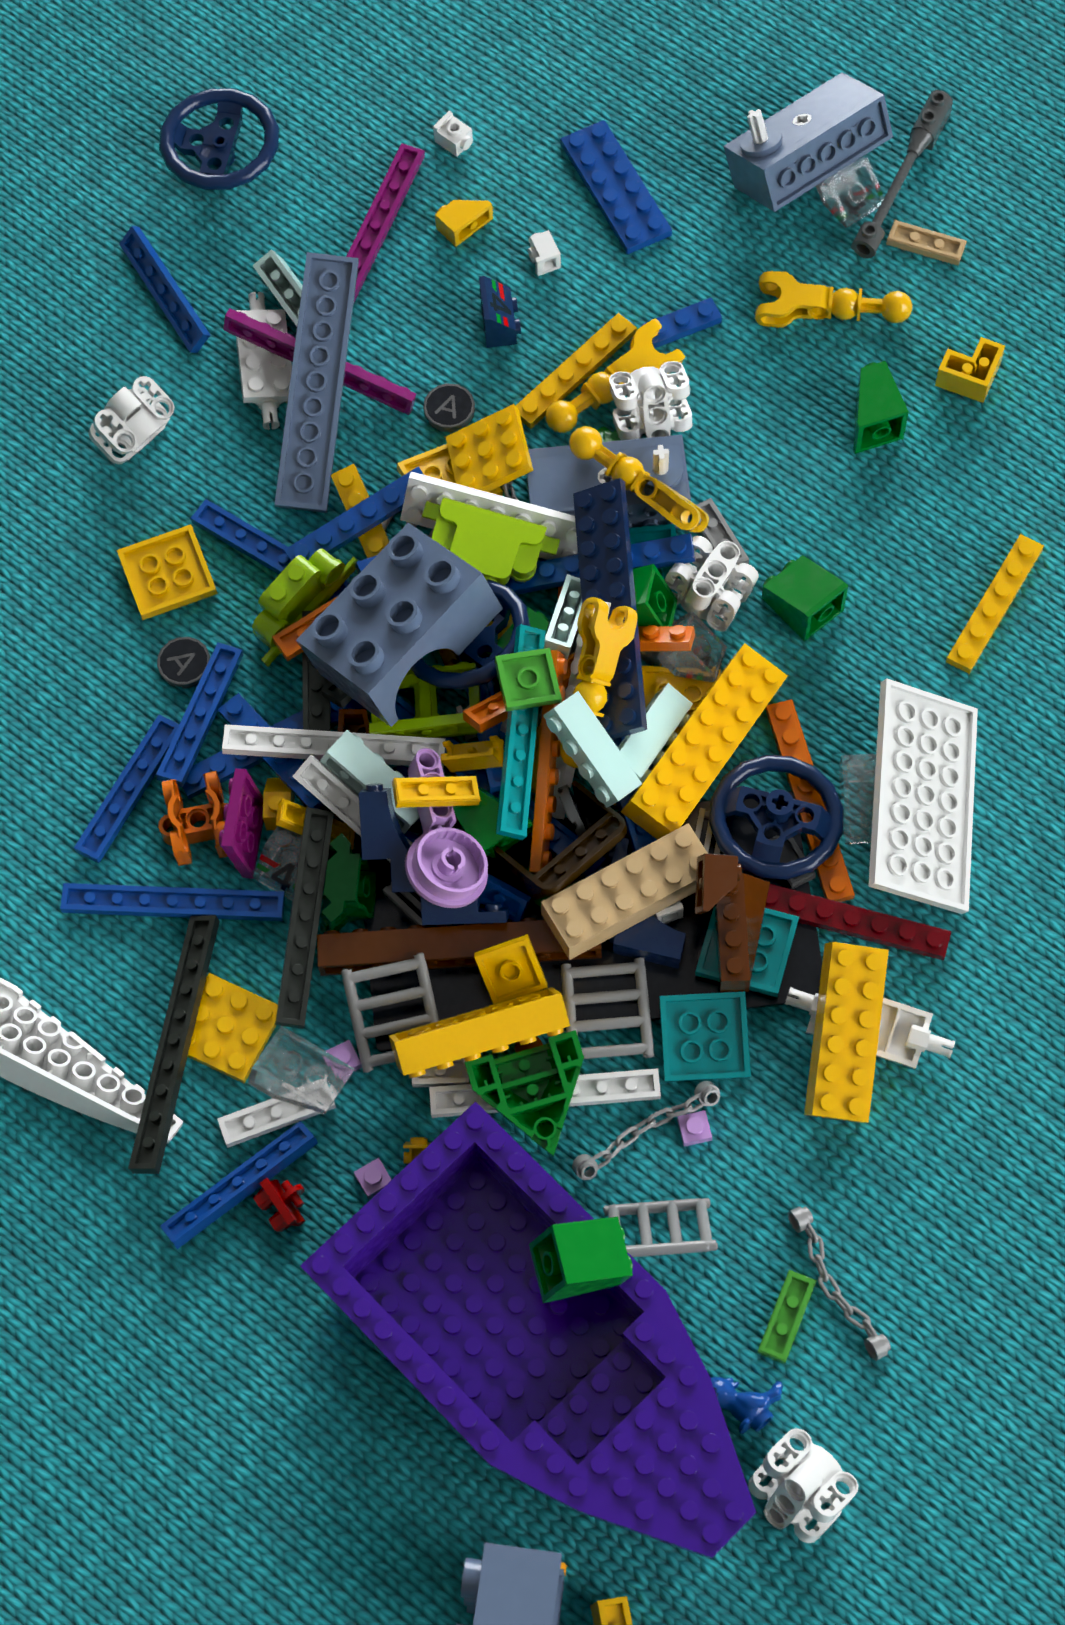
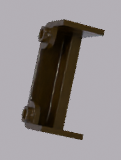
M576 780L571 783L581 811L595 823L540 871L532 875L501 848L496 846L493 849L502 875L522 892L529 895L531 899L542 900L565 889L627 834L624 818L611 807L606 808L604 803L600 802L593 793Z

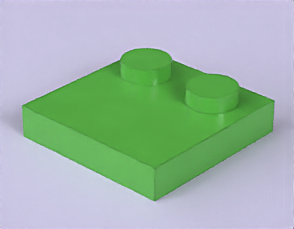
M550 648L495 656L494 662L506 712L561 703L562 697Z

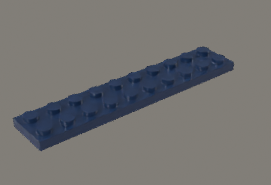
M618 478L573 493L582 604L590 597H596L604 602L611 603L608 620L613 609L619 606L631 607L637 613L625 481ZM638 619L633 640L620 651L615 674L610 681L611 686H605L607 702L598 712L604 714V717L596 716L612 740L647 730Z

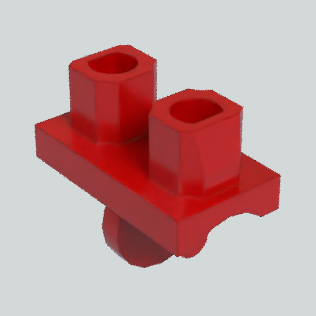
M268 1178L260 1182L262 1189L253 1199L262 1210H267L273 1204L275 1205L278 1212L269 1218V1223L275 1231L282 1232L291 1226H300L305 1222V1219L297 1209L304 1204L300 1196L305 1189L301 1184L292 1186L289 1180L280 1184L277 1179L270 1181Z

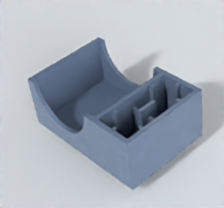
M407 523L339 596L315 618L313 623L296 641L320 675L392 727L399 720L395 711L396 695L402 680L411 667L423 656L437 649H451L459 656L503 608L480 571L410 523Z
M484 1543L482 1560L466 1558L462 1577L461 1598H464V1606H467V1613L474 1614L473 1625H559L565 1581L564 1569L560 1568L562 1553Z

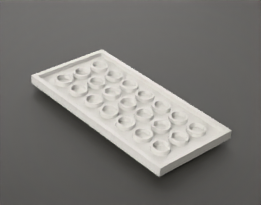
M885 679L880 683L868 887L959 914L969 911L977 708L890 679Z

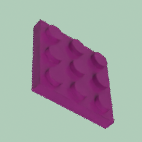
M235 768L234 777L229 781L228 790L230 798L229 804H226L224 807L225 825L224 830H221L219 834V845L243 878L254 879L264 823L263 796L247 770Z

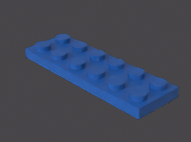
M605 120L560 138L562 148L627 255L672 236L670 225Z

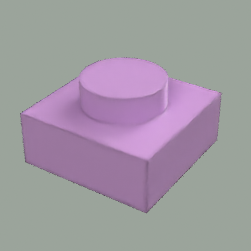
M350 1040L324 1051L336 1079L362 1068Z
M705 1110L677 1116L684 1147L712 1141V1134Z
M379 1158L354 1171V1175L368 1199L375 1196L392 1180Z

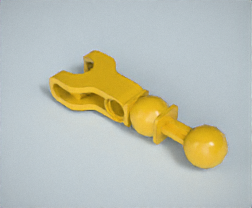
M767 271L759 277L758 284L760 290L764 294L777 297L778 300L760 304L755 312V320L762 326L782 328L797 318L831 319V314L841 320L852 319L857 315V321H860V312L882 314L888 322L902 323L909 318L913 307L910 297L900 291L889 292L883 299L863 298L862 288H859V294L850 288H839L833 293L834 287L803 284L796 281L787 272Z
M652 319L637 329L630 343V351L606 367L604 372L593 374L582 385L580 395L570 402L562 400L554 402L547 408L546 421L549 428L555 432L566 433L576 426L578 414L590 406L596 410L600 404H607L613 401L609 377L612 374L622 371L631 374L634 370L642 367L660 369L662 364L669 361L682 363L686 356L680 349L667 354L659 353L654 349L652 339L658 335L662 325L657 319Z
M582 426L571 434L569 446L575 457L581 460L593 458L607 468L605 475L612 477V480L621 478L625 481L626 490L636 493L640 499L680 529L701 533L707 528L709 517L704 510L659 479L651 477L649 472L644 471L643 465L638 459L627 456L622 452L615 455L604 447L601 435L595 428ZM652 481L654 491L651 495L646 496L644 486ZM692 514V519L688 523V517Z
M590 597L583 602L577 622L583 644L576 679L582 681L576 685L573 694L579 691L594 715L604 717V714L598 712L607 702L605 686H611L610 681L614 677L620 651L634 638L637 613L631 607L619 606L613 609L608 620V605L606 602L596 597ZM561 744L560 756L563 762L572 768H578L572 757L565 753Z

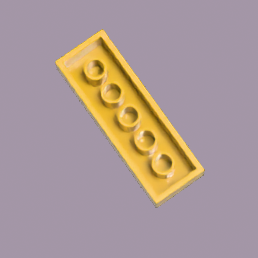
M839 942L825 943L804 1115L869 1123L889 950Z
M551 987L389 1035V1039L399 1071L403 1076L409 1075V1078H415L426 1074L425 1069L435 1066L437 1070L449 1068L454 1065L453 1061L464 1058L465 1061H472L482 1057L481 1053L492 1050V1053H498L508 1050V1045L519 1042L520 1045L535 1042L537 1040L536 1036L547 1033L548 1037L564 1033L563 1028L569 1027L570 1023L561 992Z

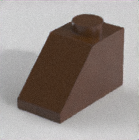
M703 854L697 857L695 914L708 912L737 885V881L740 880L742 873L741 864H738V856Z

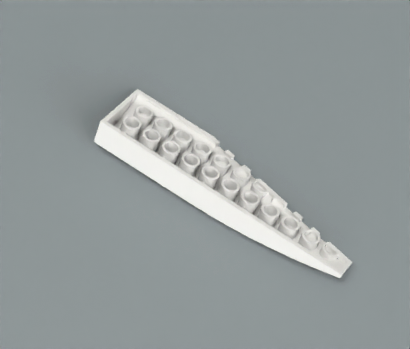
M0 978V1077L67 1108L137 1133L146 1098L145 1090L138 1084L133 1085L126 1080L124 1073L117 1067L112 1068L105 1063L106 1058L74 1032H67L63 1029L58 1019L54 1016L51 1018L41 1011V1006L37 1002L26 999L21 989ZM173 1114L167 1139L168 1144L183 1125V1121L175 1114Z

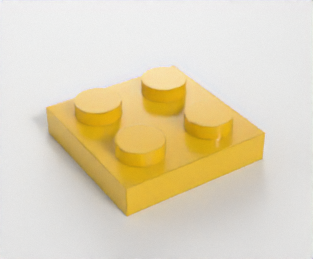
M528 934L474 953V958L493 1004L548 988Z

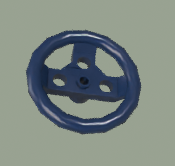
M210 88L186 97L170 110L160 128L159 150L168 170L183 183L204 190H230L250 183L270 166L279 146V126L271 109L255 95L234 88ZM217 104L215 121L200 130L187 128L181 123L183 119L196 109ZM243 108H246L259 118L264 129V144L258 156L246 167L227 174L229 166L235 161L234 149L242 125ZM225 124L233 125L230 129L221 128ZM197 140L203 142L201 145L198 146L191 145L194 141ZM175 148L184 155L195 156L201 164L200 171L192 170L179 159ZM215 165L219 168L216 170H212L209 167Z
M486 580L503 609L492 620L493 624L485 627L459 655L463 662L476 663L478 668L462 673L442 672L428 665L421 658L411 667V671L418 679L437 688L467 689L490 682L498 677L494 662L495 656L514 653L516 628L520 624L530 626L526 605L511 588L493 580ZM511 614L514 626L509 643L502 649L498 646V634L507 627ZM486 652H492L489 657L484 658Z
M763 755L741 762L721 778L710 799L709 825L718 848L725 855L738 856V864H741V868L760 878L788 880L813 872L833 855L843 835L844 808L835 786L815 766L792 756ZM768 771L790 773L807 781L820 794L826 810L820 805L793 799L792 795L785 790L778 789L769 793L745 786H737L751 776ZM746 799H754L757 801L758 807L750 809L743 802ZM805 812L810 814L813 820L805 823L799 820L798 815ZM735 815L748 819L757 833L752 855L746 853L732 838L726 823V817ZM768 830H773L778 833L779 838L769 840L765 837L764 833ZM802 832L814 835L820 840L819 845L805 857L786 863L779 862L784 842Z

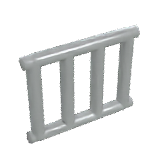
M423 952L414 955V958L355 972L348 969L341 971L364 1073L370 1072L375 1066L396 1062L393 1051L371 1056L367 1039L439 1021ZM412 970L417 971L419 987L358 999L355 983ZM423 998L426 1011L424 1015L364 1027L361 1011Z
M635 958L634 962L581 967H571V964H562L563 1001L570 1026L566 1027V1033L576 1030L578 1036V1032L640 1027L642 1043L581 1048L584 1059L643 1054L645 1058L654 1057L644 958ZM635 973L636 989L574 994V978ZM638 1001L639 1016L576 1020L575 1005Z
M709 1198L613 1204L603 1207L605 1216H608V1218L618 1217L619 1223L620 1216L637 1214L641 1245L626 1246L627 1252L632 1257L717 1251L718 1249L716 1240H712L707 1209H710L711 1204ZM696 1210L700 1240L682 1241L678 1211ZM666 1212L671 1242L653 1244L649 1214Z

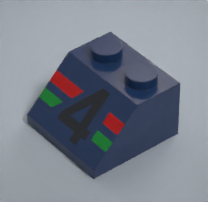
M479 276L481 309L487 348L516 345V334H521L520 319L514 318V313L518 312L517 298L511 297L510 287L488 277Z

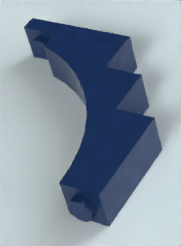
M380 783L367 784L366 789H362L359 792L362 860L390 859L392 893L416 892L410 884L405 870V858L411 845L408 843L396 818L391 788H383V784ZM479 896L478 899L467 906L445 908L432 904L421 897L422 925L506 923L509 919V907H502L501 903L494 902L486 903L485 907L481 908Z

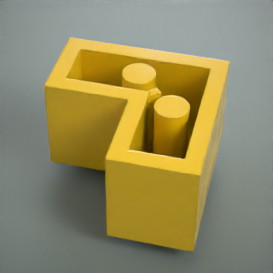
M981 337L972 357L947 349L938 369L935 386L984 403L1002 362L1005 345Z

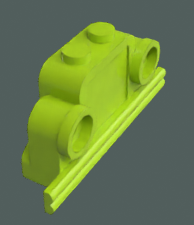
M443 497L441 505L426 501L422 517L436 521L431 537L433 540L480 571L486 580H493L503 585L509 582L510 577L517 582H526L532 579L537 569L540 551L556 556L560 542L559 539L545 535L547 529L545 526Z
M323 548L317 550L309 560L305 559L302 555H298L261 594L258 603L263 611L254 620L252 629L254 635L270 648L261 659L267 667L281 653L274 644L272 636L302 618V611H314L324 605L356 570L355 565L358 561L356 558L353 557L345 565Z

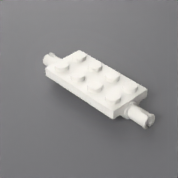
M256 292L248 295L250 310L237 311L243 312L248 317L259 322L267 323L276 330L288 333L285 310H265V297L262 292H258L257 300ZM236 336L243 403H255L262 410L264 429H270V422L272 430L277 429L280 426L277 408L281 403L288 402L292 371L291 361Z
M790 987L785 1005L809 1011L811 1018L806 1033L814 1036L819 993L812 995ZM883 998L877 1057L916 1069L920 1054L925 1052V1050L950 1059L953 1051L950 1049L954 1048L955 1041L931 1034L929 1026L933 1016L932 1013Z

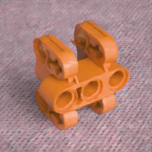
M217 771L203 774L206 784L205 793L209 804L189 808L183 807L177 781L174 779L162 781V790L168 814L160 819L158 828L164 842L172 846L178 866L192 864L190 844L214 839L219 858L228 857L219 845V834L221 830H224V807L229 803H224ZM205 821L203 826L194 827L196 822ZM173 826L174 831L166 832L169 827Z

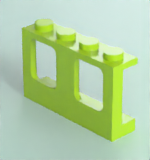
M459 662L456 665L449 666L432 665V667L442 672L462 673L477 669L476 663ZM411 669L405 675L399 689H414L415 717L398 720L390 727L371 713L372 723H369L370 734L445 738L479 733L463 720V713L439 715L437 687L418 679ZM480 685L468 688L469 706L471 707L481 702Z

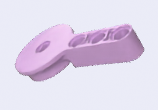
M429 748L420 749L409 765V778L445 777L438 754ZM453 806L417 807L423 834L412 843L405 858V870L410 884L421 897L440 907L460 908L473 903L482 894L488 879V861L482 846L468 833L452 828L457 821Z

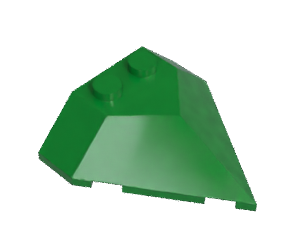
M576 1030L548 1038V1044L496 1059L491 1054L465 1062L472 1090L554 1157L584 1060Z

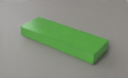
M792 1270L788 1271L759 1346L758 1354L782 1364L786 1363L817 1280Z

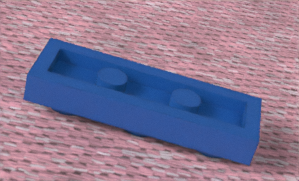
M712 297L657 318L662 327L658 335L652 339L654 349L722 323V316Z

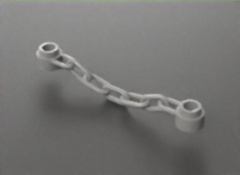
M711 1081L699 1083L695 1088V1095L685 1103L664 1108L651 1114L648 1118L625 1130L606 1150L599 1152L593 1157L588 1154L576 1157L572 1164L574 1173L582 1180L593 1179L600 1168L607 1165L621 1149L633 1143L640 1134L652 1127L656 1128L671 1121L673 1117L693 1113L703 1106H714L720 1099V1090ZM697 1099L700 1104L693 1107L691 1102ZM684 1108V1110L674 1113L675 1110ZM666 1112L667 1118L656 1123L654 1118ZM646 1123H648L647 1126H645V1127H643L642 1129L638 1130V1128H640L641 1126H643V1125H645ZM631 1133L633 1137L624 1143L621 1139ZM616 1145L617 1148H616L615 1151L611 1154L610 1151H611V1150L613 1149V1147ZM602 1156L605 1161L597 1165L595 1160Z
M800 1206L789 1211L788 1219L793 1229L798 1233L805 1230L809 1237L807 1242L809 1258L816 1264L820 1275L818 1283L828 1299L834 1300L844 1311L845 1318L849 1322L865 1330L868 1338L864 1340V1345L870 1357L875 1361L885 1357L888 1351L891 1350L887 1337L884 1334L878 1335L871 1325V1319L867 1314L857 1307L848 1304L842 1297L841 1291L833 1277L827 1273L823 1263L825 1255L823 1239L816 1234L811 1226V1223L814 1221L812 1213L807 1207L802 1208ZM819 1241L820 1255L816 1254L814 1257L812 1242L816 1244ZM828 1279L835 1289V1291L832 1292V1296L829 1294L828 1290L823 1284V1282H827ZM854 1311L865 1319L860 1324L849 1315H852Z

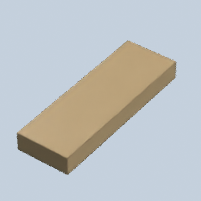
M894 220L886 245L959 266L967 241Z

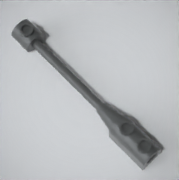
M934 90L930 93L911 129L907 155L872 222H864L852 242L853 251L860 257L871 258L876 254L885 236L881 225L915 159L925 149L932 151L951 114L953 105L951 96L946 92Z

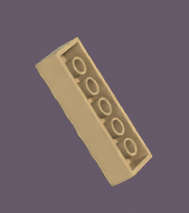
M688 823L541 901V914L568 959L571 960L695 893L697 857L708 853Z

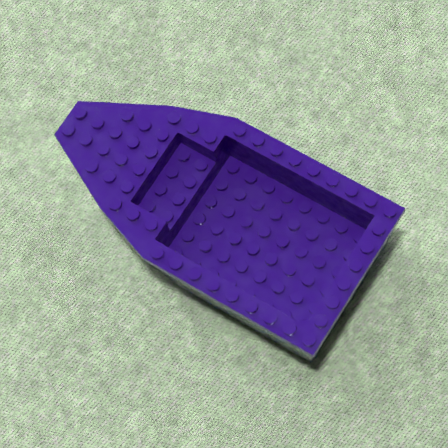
M475 1101L300 1265L301 1269L490 1467L576 1512L712 1559L756 1514V1509L711 1378L667 1291L627 1252L632 1260L633 1276L621 1285L543 1303L529 1244L553 1224L593 1220L594 1218Z

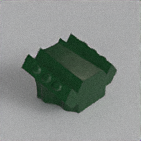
M342 833L329 845L320 931L323 934L331 930L340 931L350 921L373 919L378 872L374 864H370L367 860H362V854H352L351 843Z

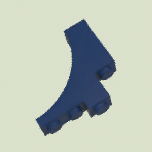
M623 838L616 846L609 850L608 862L613 864L628 856L629 839ZM652 915L609 939V943H613L614 954L631 958L642 957L644 961L679 969L686 941V933L670 928Z

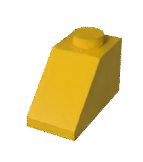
M453 200L449 204L440 207L435 214L436 229L457 247L493 219V208L490 201Z
M267 778L263 792V820L266 830H287L275 825L278 803L282 798L291 802L295 801V794L280 778Z

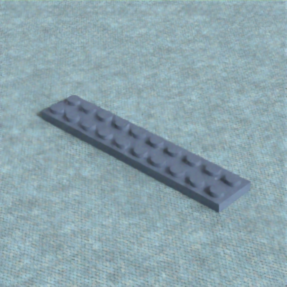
M307 252L275 507L327 513L359 264L358 258Z

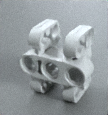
M669 361L662 364L660 369L642 367L634 370L631 374L622 371L616 372L609 377L610 392L617 407L613 411V421L621 440L640 439L644 433L646 438L670 436L671 429L676 432H684L693 426L692 412L686 400L690 395L689 379L681 363Z
M139 377L133 383L132 389H127L126 387L120 389L108 401L104 410L97 413L89 429V437L111 462L123 464L166 428L165 426L174 412V403L150 377ZM139 384L141 386H145L147 384L149 386V389L147 390L144 387H140ZM159 402L167 404V406L169 407L168 414L166 409ZM112 449L119 454L126 455L123 458H117L113 455Z
M694 536L695 562L692 563L696 567L690 563H675L668 572L665 582L669 588L674 589L678 593L673 592L678 600L677 604L680 603L685 611L699 619H706L711 628L723 632L727 630L733 621L741 603L745 602L751 594L759 574L749 564H736L740 556V549L735 543L723 541L713 550L712 544L706 538Z
M798 1428L790 1430L768 1452L763 1460V1464L755 1471L748 1485L753 1496L762 1500L767 1499L764 1515L769 1523L778 1529H784L790 1523L794 1524L795 1535L806 1543L817 1541L836 1521L843 1508L853 1499L858 1491V1483L855 1477L850 1473L843 1472L839 1463L829 1452L813 1444L809 1434ZM790 1439L800 1440L804 1450L798 1451L792 1448L789 1442ZM778 1459L784 1460L782 1465L778 1467L775 1465V1461ZM768 1475L772 1477L768 1485L762 1487L759 1484ZM841 1481L847 1484L850 1493H840L836 1488V1482ZM825 1502L830 1503L831 1505L825 1511L821 1509V1505ZM814 1518L818 1522L813 1529L808 1531L805 1526Z

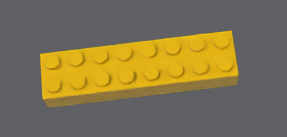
M744 643L679 730L677 736L666 748L662 757L653 766L650 774L629 799L621 813L657 840L680 828L788 675Z

